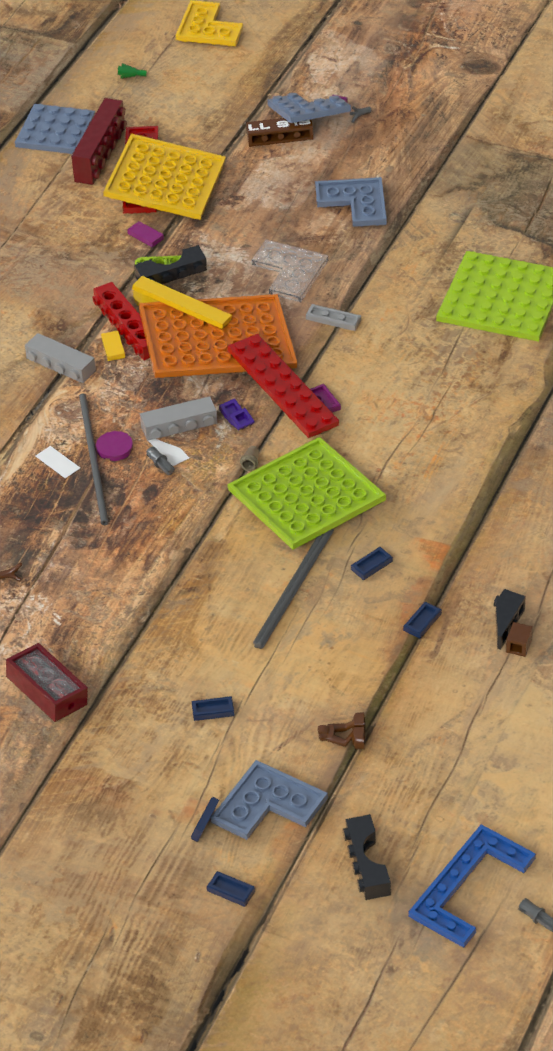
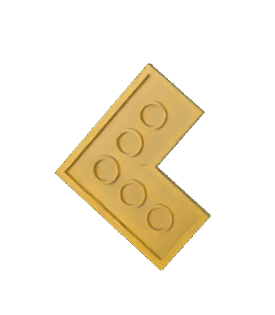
M190 0L175 36L177 41L236 46L243 30V23L215 21L220 10V3Z

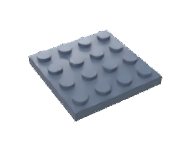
M34 104L15 141V147L73 154L93 119L95 111Z

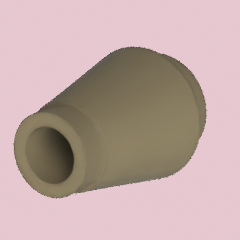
M250 446L240 459L241 467L246 471H252L258 466L259 449L256 446Z

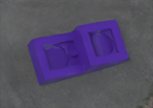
M235 398L219 405V411L237 430L254 424L255 421L246 408L242 409Z

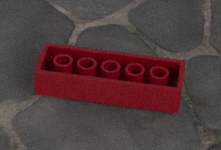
M104 98L71 155L74 182L93 185L96 179L99 178L107 159L110 158L112 150L115 149L117 141L121 139L122 132L127 127V121H125L126 109L123 106V100Z

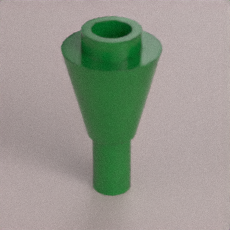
M124 63L118 66L117 75H120V79L135 76L146 77L147 70H139Z

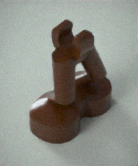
M364 712L355 713L352 721L347 723L318 726L320 741H328L346 747L352 739L355 750L365 749L366 724ZM353 729L346 739L335 735L336 732Z

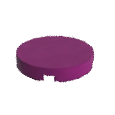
M111 431L98 438L96 449L101 458L118 461L130 455L131 450H133V442L128 434L122 431Z

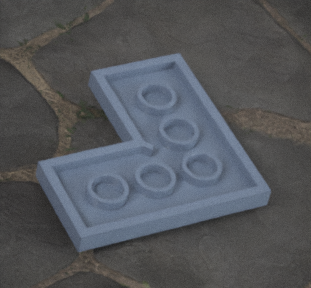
M289 93L288 96H274L273 99L267 100L268 106L290 123L351 112V105L339 96H330L329 99L319 98L313 102H308L297 93Z
M382 177L315 181L317 207L351 205L353 227L387 225Z
M255 760L211 816V823L246 840L269 811L307 827L328 799V793Z

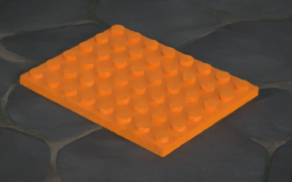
M278 294L196 299L232 315L231 321L223 329L162 302L139 303V311L155 378L246 372L227 351L228 345L255 334H259L291 369L297 368V359Z

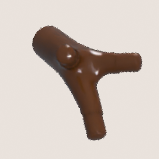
M18 563L15 567L8 570L0 571V579L13 578L20 582L21 578L15 572L22 566V563Z

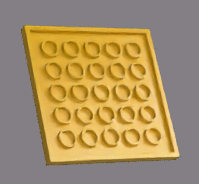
M131 134L104 189L103 196L201 220L225 164L226 157Z

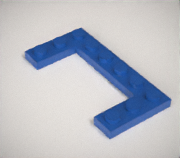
M481 824L408 911V917L464 948L476 934V927L442 909L486 854L525 873L536 859V853Z

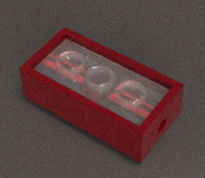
M40 643L6 659V677L54 722L87 705L88 687Z

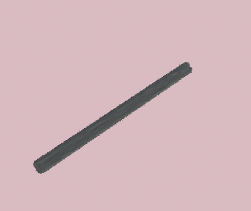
M334 529L316 537L254 639L253 644L255 648L262 649Z

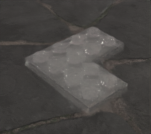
M267 239L252 258V265L280 272L270 286L269 294H278V297L297 302L303 300L328 262V255Z

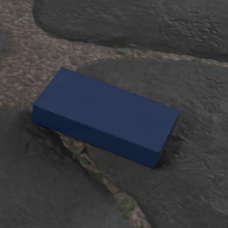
M378 547L353 563L351 570L362 580H365L393 562V557L383 548Z
M424 602L405 623L403 631L420 639L440 617L442 609Z
M232 696L191 701L194 721L234 716Z
M211 797L191 835L192 840L198 842L219 799Z
M217 871L207 885V891L245 907L255 893V886Z

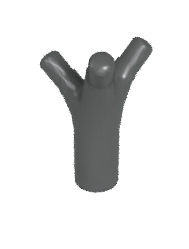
M353 106L352 109L354 111L350 112V115H354L351 122L354 123L361 115L371 113V107L358 109Z

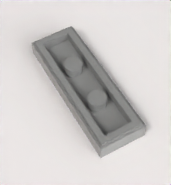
M312 304L306 313V320L355 331L361 322V315Z

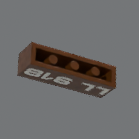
M284 118L246 122L249 147L313 140L312 120L290 123Z

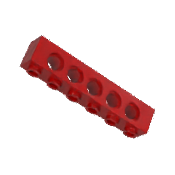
M113 282L93 288L94 296L92 299L95 306H98L102 314L108 317L111 325H114L119 334L123 335L127 344L133 347L136 355H139L143 361L149 359L150 355L141 315Z

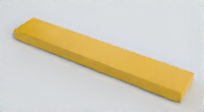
M141 276L132 286L134 291L221 329L231 321V314L144 276Z

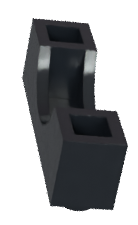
M196 245L183 249L181 258L172 264L162 265L152 260L134 264L135 277L138 280L141 276H144L160 284H165L207 271V260L200 246Z
M371 814L345 819L346 828L342 829L345 841H349L347 849L349 858L354 859V862H352L354 875L359 876V879H357L359 892H363L365 900L390 896L391 881L386 865L374 863L365 855L366 851L376 844V832Z

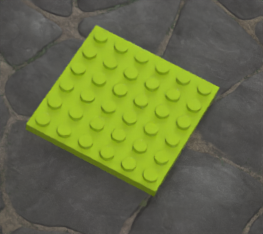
M466 251L436 315V321L539 342L553 309V267Z
M320 437L228 484V490L292 550L386 500L384 492Z

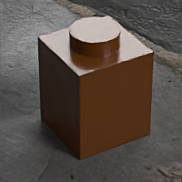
M513 622L506 641V653L526 657L532 641L533 626Z

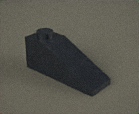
M503 589L500 596H496L493 604L496 607L497 649L500 650L507 641L513 622L517 623L525 611L526 596Z

